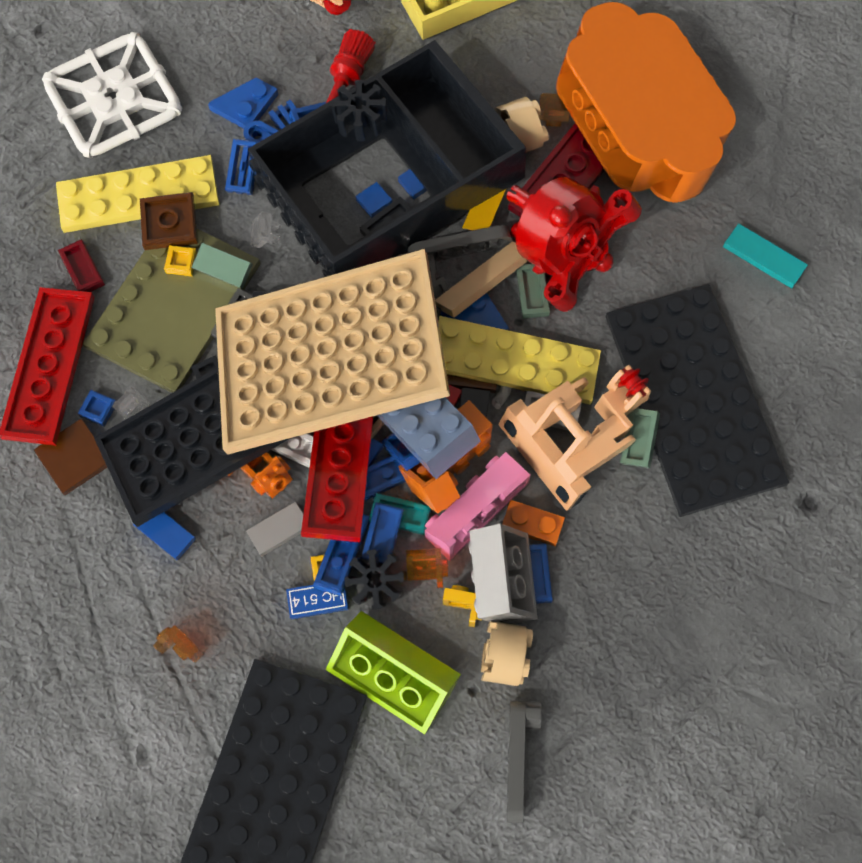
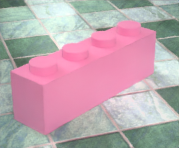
M507 452L500 458L498 456L492 458L485 467L487 470L480 477L475 475L467 483V490L459 499L453 502L440 516L435 514L426 523L425 538L449 561L469 543L470 530L485 527L510 502V499L512 500L529 484L530 474Z

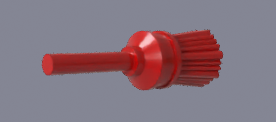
M349 29L344 33L339 53L335 56L334 62L330 66V73L334 77L335 84L326 103L339 96L338 89L342 85H345V87L355 85V80L361 79V75L365 70L364 65L373 53L376 44L373 41L374 39L364 31Z

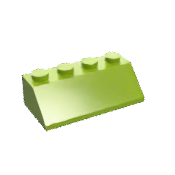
M360 611L345 627L326 667L328 672L360 693L367 695L368 698L423 734H426L461 676L457 671L363 611Z

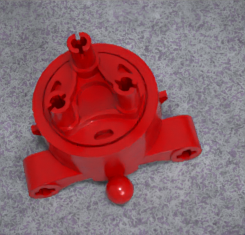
M568 177L554 179L542 185L533 194L526 192L518 185H514L511 187V190L516 192V194L508 191L507 200L521 207L523 213L519 223L517 222L512 226L510 234L516 238L519 254L525 260L535 265L532 269L537 275L542 273L552 275V278L544 288V296L559 311L567 312L577 302L578 284L586 271L596 269L600 272H606L612 268L614 262L612 255L608 252V241L616 230L636 221L640 217L642 212L641 205L626 189L615 191L604 204L600 196V189L597 186L593 185L589 189Z

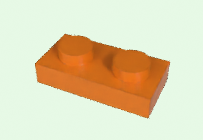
M510 499L502 524L528 533V538L556 547L565 517Z

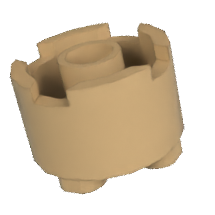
M523 97L494 109L525 145L526 153L541 148L544 142L549 140L546 127L544 125L541 126L539 119L541 109L536 100L530 101L529 98Z
M490 621L487 627V632L491 633L490 639H487L483 647L481 672H484L481 681L511 686L522 685L524 677H528L530 659L525 658L527 647L530 648L532 645L533 630L527 629L525 626Z

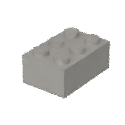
M501 523L470 530L468 547L472 555L473 570L471 577L475 585L476 599L474 607L478 614V619L506 624L537 620L528 533Z

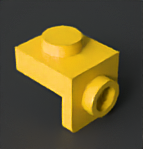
M452 585L451 589L445 588L443 605L471 610L469 627L475 628L476 620L482 621V619H478V614L474 607L476 594L469 592V588L459 585Z

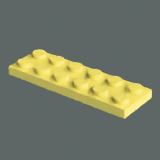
M211 155L56 182L60 223L64 233L140 220L139 198L193 192L195 209L219 205Z
M439 316L438 323L447 374L545 395L566 381L573 384L585 377L589 383L578 395L582 399L581 403L589 405L592 403L601 350Z

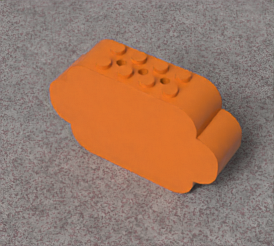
M617 2L603 3L585 12L577 36L568 46L556 81V90L563 104L608 176L617 186L632 192H640L650 188L657 197L668 202H683L699 195L722 158L723 145L736 122L735 112L728 98L722 93L714 77L707 71L701 58L689 44L687 37L683 35L676 23L667 16L659 13L638 15L629 6Z

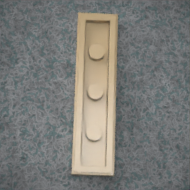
M512 241L435 300V304L443 312L454 318L525 264L527 260L519 254L516 243Z

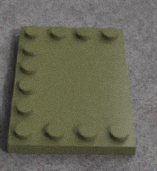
M197 229L198 244L183 245L181 247L196 248L198 253L201 244L204 243L252 263L253 266L243 289H241L244 291L260 266V260ZM167 247L145 250L83 342V346L173 393L184 386L192 373L191 366L199 362L214 338L211 335V331L216 324L215 308L228 305L238 287L195 269L193 276L167 274L164 270L169 249Z

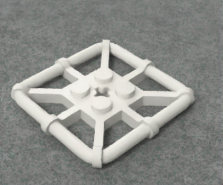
M136 32L123 35L93 50L89 48L84 51L85 54L61 64L49 72H45L42 78L45 90L58 112L57 117L59 121L66 126L76 147L87 158L105 153L131 139L135 141L140 138L139 135L172 120L182 112L180 100L165 75L166 70L157 62L146 41ZM127 45L120 65L103 72L97 59ZM138 48L150 71L133 79L128 70ZM88 63H91L97 76L82 83L60 78ZM157 81L169 102L144 98L139 89ZM56 88L81 93L87 102L68 109ZM111 92H117L114 99L110 96L107 97V95ZM143 108L162 112L136 126L133 125L128 116ZM93 112L97 121L88 142H86L74 120ZM122 119L128 130L99 143L105 127Z

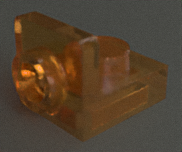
M176 625L161 631L156 637L157 642L153 645L157 651L163 654L175 643L176 645L172 649L184 661L189 658L196 663L204 655Z

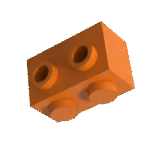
M421 463L408 471L401 465L398 466L411 492L437 514L449 508L453 502L460 498L456 489L458 482L450 471H445L435 479Z

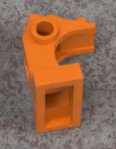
M267 452L241 467L253 480L250 485L261 496L266 493L272 499L293 480L288 473L291 469L290 466L281 457L277 458L275 456L272 458ZM264 460L268 466L256 474L252 469Z

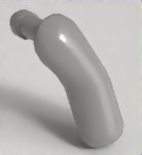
M501 386L500 391L492 399V405L496 409H500L505 403L512 388Z

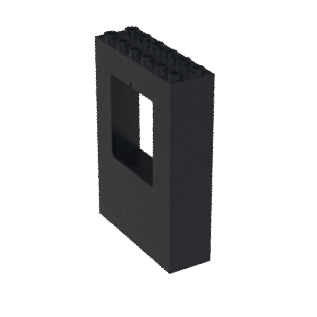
M436 40L364 81L366 93L376 84L381 88L382 98H386L388 122L381 120L383 132L379 136H375V133L368 127L364 128L365 141H356L354 129L347 134V137L342 136L338 123H335L331 100L248 148L251 158L248 163L255 174L253 176L255 183L260 190L265 188L268 192L266 196L273 208L279 207L284 223L288 227L293 226L295 229L294 235L302 246L304 244L307 245L309 248L308 254L316 265L320 263L323 267L322 273L324 277L394 258L406 251L410 245L424 240L468 213L470 209L525 178V145ZM353 87L348 91L352 94H356V87ZM339 96L334 98V100L340 101ZM380 139H385L405 165L411 169L430 197L353 244L346 245L327 218L323 217V213L303 188V185Z

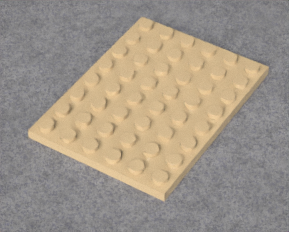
M425 249L215 308L222 445L227 455L450 396L428 255Z

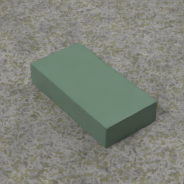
M202 243L191 268L243 289L253 264Z
M533 264L522 265L516 270L522 319L545 317L550 314L549 303L544 296V288L546 286L544 273L538 275L534 273L532 269L535 265Z
M636 408L629 414L628 419L633 426L625 438L633 435L636 440L622 452L621 464L643 468L651 467L660 418L658 411Z

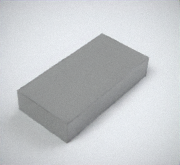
M294 502L246 530L261 557L301 534L303 513L297 503Z

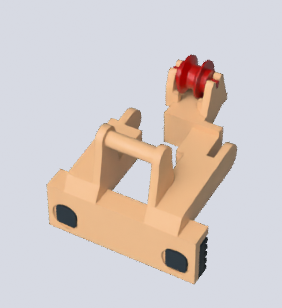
M628 365L624 369L619 370L607 385L609 391L601 396L594 407L605 421L597 425L592 434L588 430L585 431L571 414L577 410L582 402L578 393L589 383L585 377L573 384L566 381L529 406H526L520 399L508 406L498 424L566 511L579 504L591 488L584 477L635 442L634 436L629 435L616 443L625 437L633 426L626 416L649 399L651 390L646 385L649 379H641L638 376L641 371L640 368L633 370ZM560 420L576 438L564 454L545 432L547 428Z

